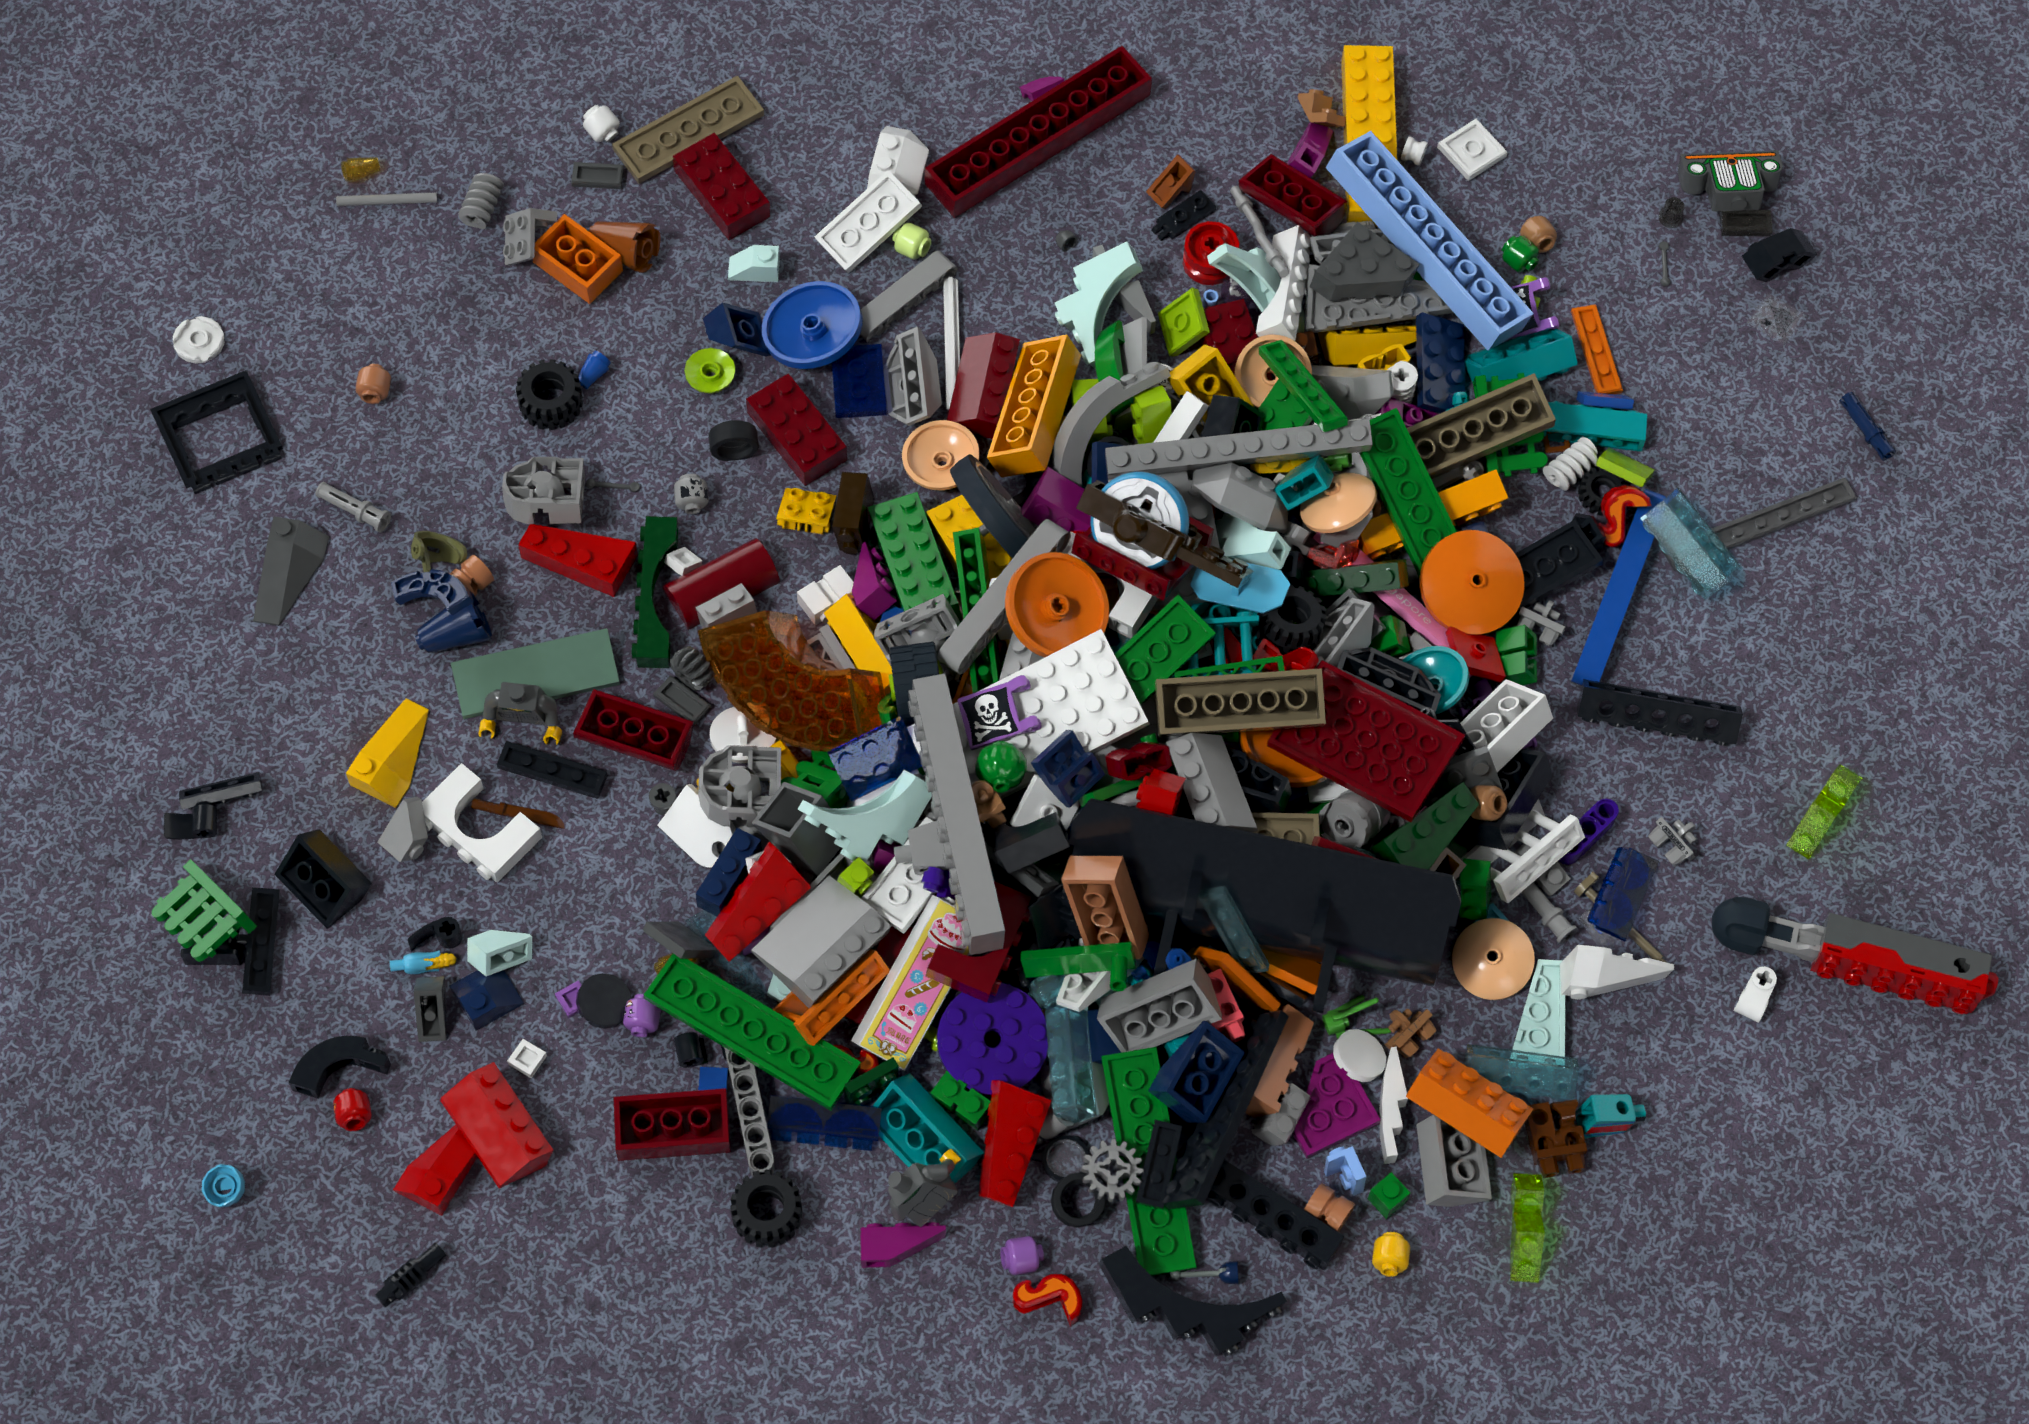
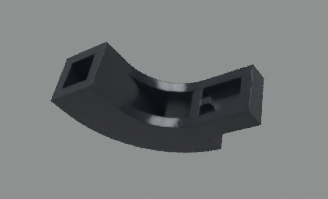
M339 1036L325 1040L311 1048L296 1065L288 1083L292 1091L319 1099L326 1080L339 1068L355 1065L387 1075L391 1063L385 1052L376 1048H371L369 1051L366 1038Z

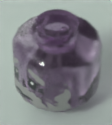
M1230 276L1228 280H1223L1220 299H1223L1224 303L1244 299L1247 309L1250 303H1255L1249 294Z

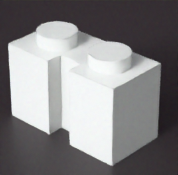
M839 565L823 575L822 580L817 583L813 581L797 591V602L815 625L820 622L827 623L828 620L824 612L846 593L853 595L852 587L854 582Z

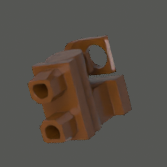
M1578 1100L1552 1102L1550 1105L1549 1102L1528 1105L1533 1108V1111L1525 1122V1128L1534 1165H1539L1543 1178L1555 1177L1559 1174L1557 1165L1559 1161H1566L1569 1174L1583 1172L1585 1169L1584 1156L1587 1153V1146L1582 1126H1577L1574 1122ZM1554 1114H1560L1559 1125L1561 1128L1555 1130L1552 1118Z

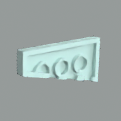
M1538 959L1508 1065L1564 1068L1565 995H1561L1560 963L1562 960Z

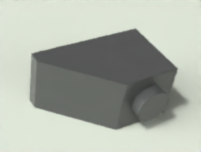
M445 977L417 978L414 987L418 1042L446 1041Z

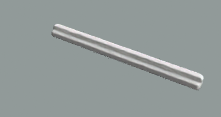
M948 277V279L943 281L946 409L948 411L960 363L958 280L953 277Z

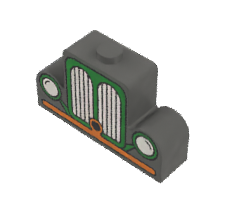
M1778 150L1680 154L1677 171L1682 190L1689 194H1700L1704 190L1707 191L1711 210L1714 212L1759 210L1764 191H1774L1779 185L1782 161Z

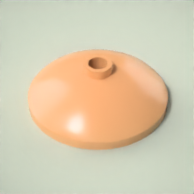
M1281 335L1258 337L1245 346L1237 359L1235 377L1253 406L1257 408L1261 406L1279 379L1259 355L1260 346L1283 340L1312 375V366L1307 353L1297 342ZM1267 373H1273L1275 380H1268Z
M947 420L928 422L915 429L906 439L902 450L903 466L907 475L916 484L931 490L952 489L957 487L951 476L950 469L969 454L979 460V446L974 435L959 423ZM940 461L946 462L943 466L938 465Z
M1335 474L1328 489L1301 503L1300 516L1306 527L1315 532L1334 533L1348 529L1362 521L1373 509L1377 498L1376 489L1372 481L1361 474Z
M1487 918L1471 924L1459 935L1453 948L1452 965L1458 981L1468 992L1483 999L1501 1000L1515 995L1528 983L1534 970L1535 955L1530 939L1520 927L1504 919ZM1490 952L1497 953V960H1488V954Z

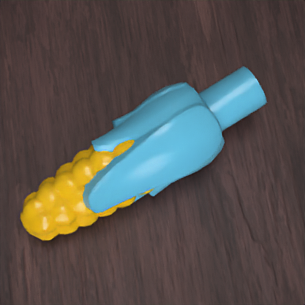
M440 950L435 952H414L405 955L403 959L391 960L390 971L404 970L407 974L439 971L440 968L454 965L456 963V956L452 953H440Z

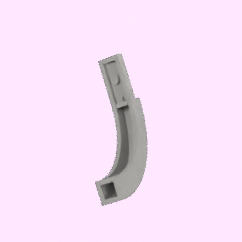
M1150 362L1145 364L1142 370L1124 375L1120 381L1108 376L1090 388L1076 402L1064 419L1052 448L1050 468L1082 487L1081 473L1084 453L1098 424L1120 403L1171 377L1168 367L1158 362Z

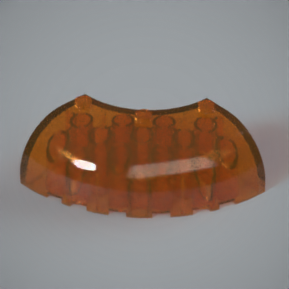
M764 610L697 630L706 661L711 664L717 684L722 686L728 695L727 699L751 720L750 722L766 734H770L791 746L824 752H850L874 748L884 739L885 735L877 710L879 702L885 697L881 673L852 668L839 670L826 663L808 644L802 633L797 615Z

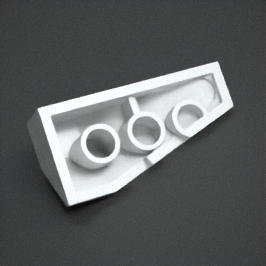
M1080 938L1077 943L1078 946H1085L1082 938ZM1143 956L1142 959H1136V968L1144 960ZM1127 969V977H1129L1131 975V972L1135 969ZM1110 971L1069 974L1065 976L1056 999L1057 1005L1078 1012L1082 1011L1111 990Z
M1577 945L1560 963L1561 995L1571 996L1572 999H1585L1666 978L1674 970V964L1650 958H1643L1637 961L1633 960V954L1625 952L1617 956L1613 955L1612 949Z

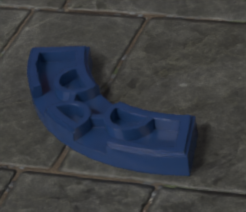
M432 569L430 572L423 573L416 571L391 582L394 600L399 605L420 597H434L442 600L447 611L453 615L474 602L470 591L458 578L441 570Z

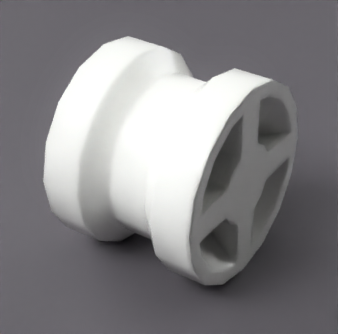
M1409 136L1405 143L1401 160H1411L1415 165L1420 166L1428 142H1417L1413 137Z

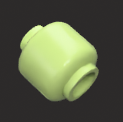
M906 223L901 228L899 227L892 237V240L895 242V251L913 260L924 257L931 246L928 231L912 223Z

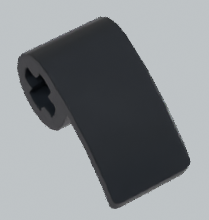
M196 805L192 808V814H164V836L166 839L212 838L217 835V808L213 805Z
M443 917L423 926L408 938L411 952L419 944L435 934L442 947L447 949L457 947L462 941L459 923L452 917ZM451 930L452 934L446 936L445 931Z
M695 1032L683 1033L674 1038L680 1067L688 1068L708 1064L704 1038H699ZM721 1045V1049H722L723 1056H724V1060H725V1059H726L725 1050H724V1047Z

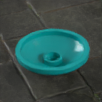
M1443 646L1425 647L1411 653L1402 660L1419 668L1430 680L1434 689L1438 690L1441 694L1436 714L1456 704L1468 687V666L1464 658L1451 648Z

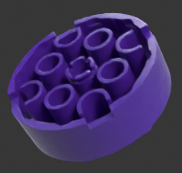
M1001 983L996 996L990 995L988 1002L961 992L950 1002L941 1016L936 1035L937 1052L945 1070L956 1081L961 1080L966 1083V1088L969 1091L973 1088L981 1095H992V1080H1001L1020 1088L1038 1073L1045 1061L1049 1046L1047 1022L1037 1003L1024 991L1014 986ZM986 1033H997L1000 1037L999 1045L989 1047L984 1040Z

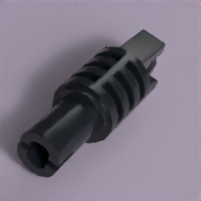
M435 1242L417 1259L414 1257L410 1258L393 1275L391 1274L383 1282L385 1285L375 1294L376 1298L384 1307H387L396 1298L400 1301L425 1280L428 1275L427 1272L447 1255Z

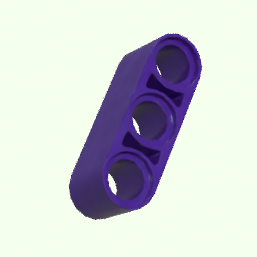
M1601 799L1579 819V823L1582 829L1591 831L1592 835L1584 834L1585 838L1573 848L1575 852H1568L1558 861L1562 864L1570 865L1580 859L1614 825L1619 812L1618 805L1611 799ZM1599 812L1607 813L1610 818L1602 817Z

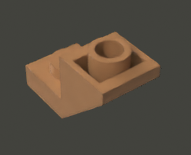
M1309 89V93H1298V100L1311 123L1326 127H1345L1346 117L1337 115V110L1331 109L1333 98L1324 96V91Z

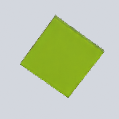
M1196 288L1189 289L1158 312L1169 356H1178L1210 333L1199 290Z
M1607 448L1599 456L1596 463L1598 467L1639 487H1643L1655 471V469L1611 448Z

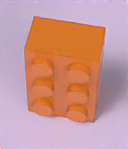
M563 214L535 242L533 263L589 304L623 272L621 255L566 214Z

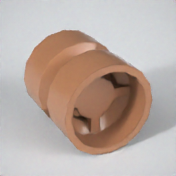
M471 555L461 564V570L454 569L450 573V575L458 578L475 596L477 595V589L483 590L494 581V577L488 567L475 555Z
M1321 1183L1311 1196L1304 1210L1339 1232L1356 1204L1344 1196L1336 1197L1335 1190Z

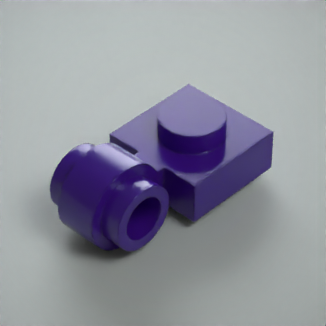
M928 867L927 871H924L921 881L924 884L923 889L937 893L936 897L946 899L950 897L955 900L956 894L951 895L949 871Z

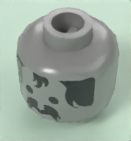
M697 474L682 475L674 484L676 506L687 514L699 513L709 502L706 481Z

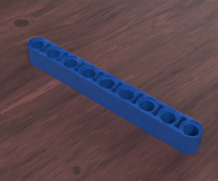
M1644 489V493L1650 498L1651 506H1639L1636 510L1571 682L1581 686L1583 679L1600 682L1669 500L1667 496Z

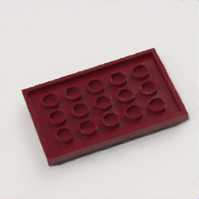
M1321 660L1316 669H1322L1326 724L1323 727L1274 730L1267 741V746L1412 823L1464 741L1465 734Z

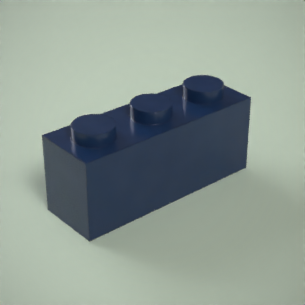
M736 828L695 894L697 907L716 917L719 915L724 906H727L734 896V892L739 884L741 885L748 876L745 858L762 852L761 839Z

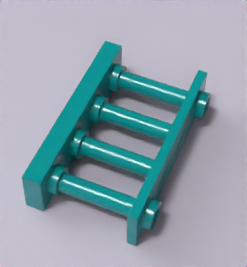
M1239 612L1237 617L1203 619L1216 633V636L1213 637L1215 665L1226 664L1224 628L1240 627L1242 661L1253 660L1251 626H1259V615L1253 616L1252 612ZM1198 653L1188 661L1187 670L1199 668ZM1244 667L1237 670L1235 674L1252 672ZM1224 670L1228 674H1231L1233 672L1229 670ZM1217 671V672H1212L1209 676H1213V675H1223V674H1221L1219 671ZM1207 673L1197 674V675H1198V676H1205Z

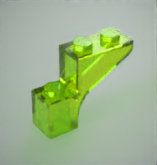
M1839 764L1820 794L1812 802L1786 846L1810 859L1863 778Z
M1513 1173L1511 1188L1510 1281L1539 1283L1545 1237L1542 1221L1545 1190L1541 1175Z

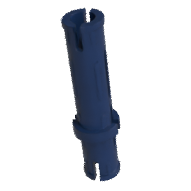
M1853 392L1842 396V399L1839 400L1840 404H1842L1858 428L1863 432L1864 440L1867 444L1872 445L1882 461L1891 458L1896 453V450L1884 436V430L1874 423Z

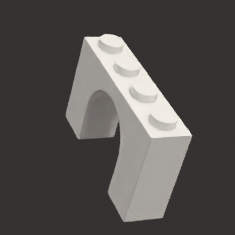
M1070 531V541L1062 553L1069 554L1080 559L1081 561L1086 563L1094 572H1103L1110 574L1109 572L1071 553L1075 533ZM1116 577L1122 583L1124 592L1109 614V628L1131 639L1141 627L1158 598Z
M461 763L422 802L426 829L428 831L431 829L435 830L439 834L437 836L438 839L445 846H454L458 850V856L464 862L469 864L472 861L478 867L476 870L486 880L492 878L498 883L542 838L541 830L524 814L519 812L493 837L474 839L463 834L457 827L459 815L484 788L481 779Z

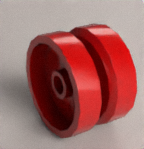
M1213 221L1199 223L1191 228L1185 237L1182 263L1186 274L1192 280L1203 285L1213 286L1230 279L1231 277L1226 273L1209 265L1207 256L1215 251L1218 246L1225 243L1239 248V240L1236 233L1229 226Z

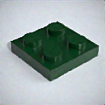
M894 1057L845 1084L844 1100L849 1108L854 1105L858 1108L866 1105L872 1100V1095L879 1091L883 1093L890 1082L898 1078L899 1065Z

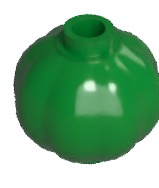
M997 741L983 748L975 763L977 778L988 781L993 790L1000 793L1018 786L1024 779L1027 770V759L1016 746L1005 741Z

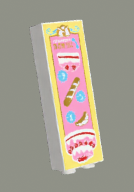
M934 895L930 897L851 1040L886 1061L894 1057L899 1068L904 1071L951 988L925 977L927 967L937 945H943L967 956L970 954L968 946L963 947L960 934L962 920L957 921L954 907L956 901L950 897H947V899Z

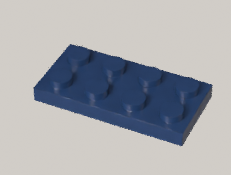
M1421 312L1416 316L1418 408L1441 414L1454 407L1452 405L1454 393L1465 392L1464 324Z

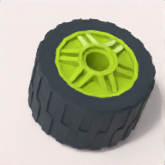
M933 641L889 648L892 674L888 675L892 701H896L900 727H909L915 724L914 717L910 716L908 701H910L908 690H912L913 679L943 674L942 667L937 660L935 643Z

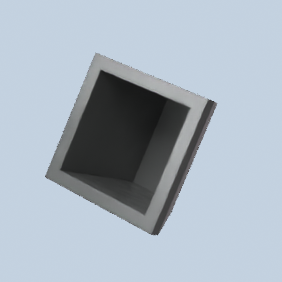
M783 782L752 824L799 870L818 877L841 847L834 844L835 837L825 832L827 826L821 823L818 828L804 820L806 814L798 810L803 800L820 807L830 808L823 796Z

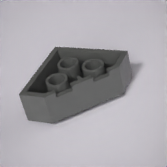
M1356 222L1315 271L1310 288L1329 301H1340L1341 298L1354 297L1355 300L1375 298L1376 295L1399 297L1412 282L1419 263L1359 222Z

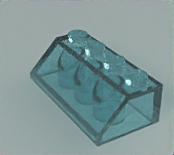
M1679 487L1640 518L1643 521L1645 530L1655 536L1659 541L1661 550L1671 556L1677 570L1682 575H1686L1695 593L1702 596L1705 600L1728 584L1743 569Z

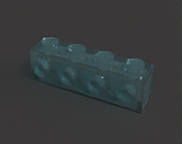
M1060 1005L1046 1010L1047 1054L1050 1064L1049 1079L1052 1088V1109L1054 1115L1072 1123L1094 1117L1097 1114L1087 1011L1082 1010L1078 1012Z
M1471 1044L1466 1046L1464 1065L1475 1069L1481 1076L1497 1083L1508 1093H1523V1095L1532 1098L1545 1096L1556 1101L1574 1099L1579 1073L1577 1058Z

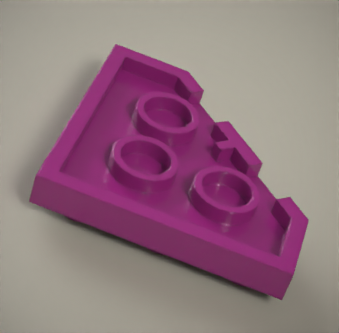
M1333 1053L1317 1060L1306 1092L1310 1095V1099L1296 1124L1293 1134L1306 1159L1380 1124L1381 1121L1360 1082L1347 1076L1348 1072L1344 1068H1339Z

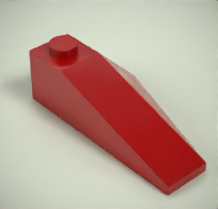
M454 1125L410 1163L393 1191L441 1216L477 1159V1155L457 1125Z

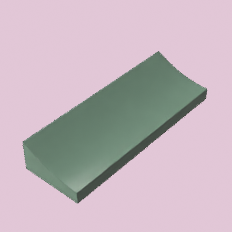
M607 628L451 662L463 720L482 716L487 694L500 689L502 682L536 685L553 699L593 691V689L599 690L620 685Z

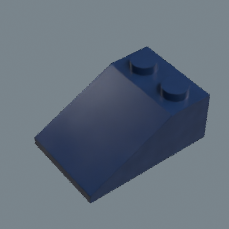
M1202 1021L1160 1068L1148 1091L1186 1122L1206 1123L1245 1052L1210 1023Z

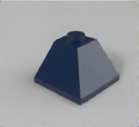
M722 302L703 318L709 340L758 355L771 356L762 337V321L759 312Z
M477 970L449 986L475 1031L524 1004L504 970L489 976H485Z

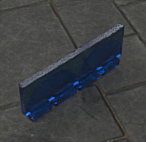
M1618 847L1587 921L1595 925L1596 929L1625 942L1659 861L1632 848Z
M771 1095L767 1129H773L772 1140L791 1142L792 1133L797 1132V1143L819 1145L820 1135H825L824 1146L847 1148L848 1138H853L852 1149L872 1151L873 1141H879L882 1107L837 1102L830 1111L812 1099Z

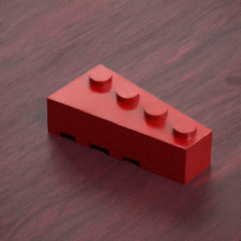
M536 524L529 525L518 544L522 559L612 597H615L638 556L636 542Z
M768 842L759 860L755 861L750 868V873L741 885L739 884L728 905L724 906L705 934L709 941L729 962L811 888L807 881L771 842Z
M992 1080L991 1104H989L988 1130L985 1134L984 1142L986 1144L985 1156L982 1161L978 1196L1004 1206L1013 1207L1051 1100L1004 1081Z

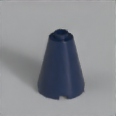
M471 591L473 603L453 615L444 608L417 629L418 635L415 636V639L421 650L425 649L430 653L492 639V632L486 615L477 606L480 603Z

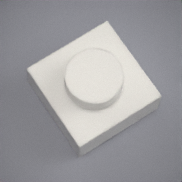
M686 547L666 554L664 563L682 576L700 567L702 560Z
M522 1039L507 1062L511 1067L532 1078L547 1057L545 1051Z

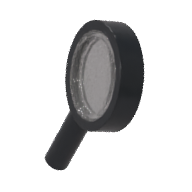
M1063 1135L1052 1139L1046 1145L1044 1151L1033 1150L1030 1160L1042 1162L1046 1174L1054 1181L1059 1182L1069 1174L1081 1172L1083 1165H1089L1083 1159L1085 1155L1090 1154L1088 1148L1081 1140L1073 1136Z

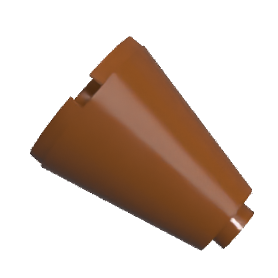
M598 221L589 229L590 233L621 255L622 264L635 272H647L653 265L648 264L652 255L658 256L661 243L660 232L654 228V224Z

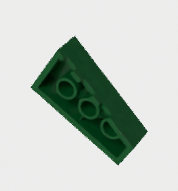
M1462 782L1419 812L1412 823L1407 821L1371 847L1379 860L1429 870L1478 807L1479 803L1464 782Z

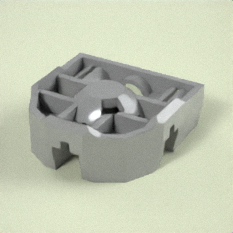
M532 457L528 462L515 465L509 472L504 473L502 483L503 499L506 511L513 520L525 524H534L535 513H538V509H543V513H549L550 524L581 523L585 489L584 458ZM546 465L548 470H551V473L547 471L538 472V470H543V466ZM564 488H571V495L565 496Z
M942 594L878 623L874 632V639L891 665L889 648L894 646L933 641L936 654L938 655L940 648L946 642V637L954 632L960 621L947 598ZM947 667L950 674H948L946 679L947 683L950 684L957 681L961 674Z
M727 745L724 749L710 754L699 769L698 787L700 806L708 819L722 826L730 827L731 820H736V817H742V820H747V827H754L752 822L781 786V748ZM737 753H743V756H748L747 767H732V756H737ZM760 781H769V796H761ZM729 783L735 788L733 793L726 788ZM737 800H742V803H747V808L731 807V802L737 803Z

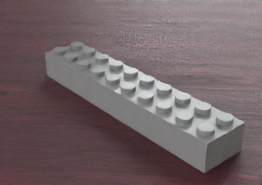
M940 674L913 679L912 690H908L910 700L908 701L910 716L914 717L915 721L914 734L916 742H920L921 751H919L921 764L922 767H926V787L932 795L931 808L933 817H937L938 821L937 834L939 843H943L945 869H949L950 878L948 881L951 895L956 894V904H954L957 921L962 920V930H960L963 947L968 946L970 955L1003 949L1004 923L946 675Z

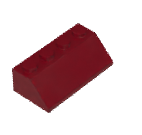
M997 332L965 338L947 421L963 425L972 434L993 439L1010 387L1020 339Z

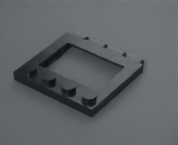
M247 370L150 409L186 489L191 487L194 494L212 488L209 482L211 478L214 479L216 485L236 478L233 471L235 468H238L240 475L260 468L257 459L262 458L264 465L282 459L279 450L283 449ZM246 401L251 417L257 429L260 430L265 442L193 472L188 462L189 457L179 435L176 436L174 429Z

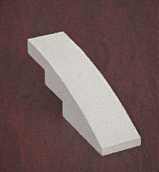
M1391 1047L1381 1086L1379 1117L1381 1119L1380 1141L1384 1164L1396 1162L1398 1153L1394 1136L1400 1135L1403 1128L1399 1108L1405 1107L1408 1100L1405 1097L1407 1091L1397 1047Z

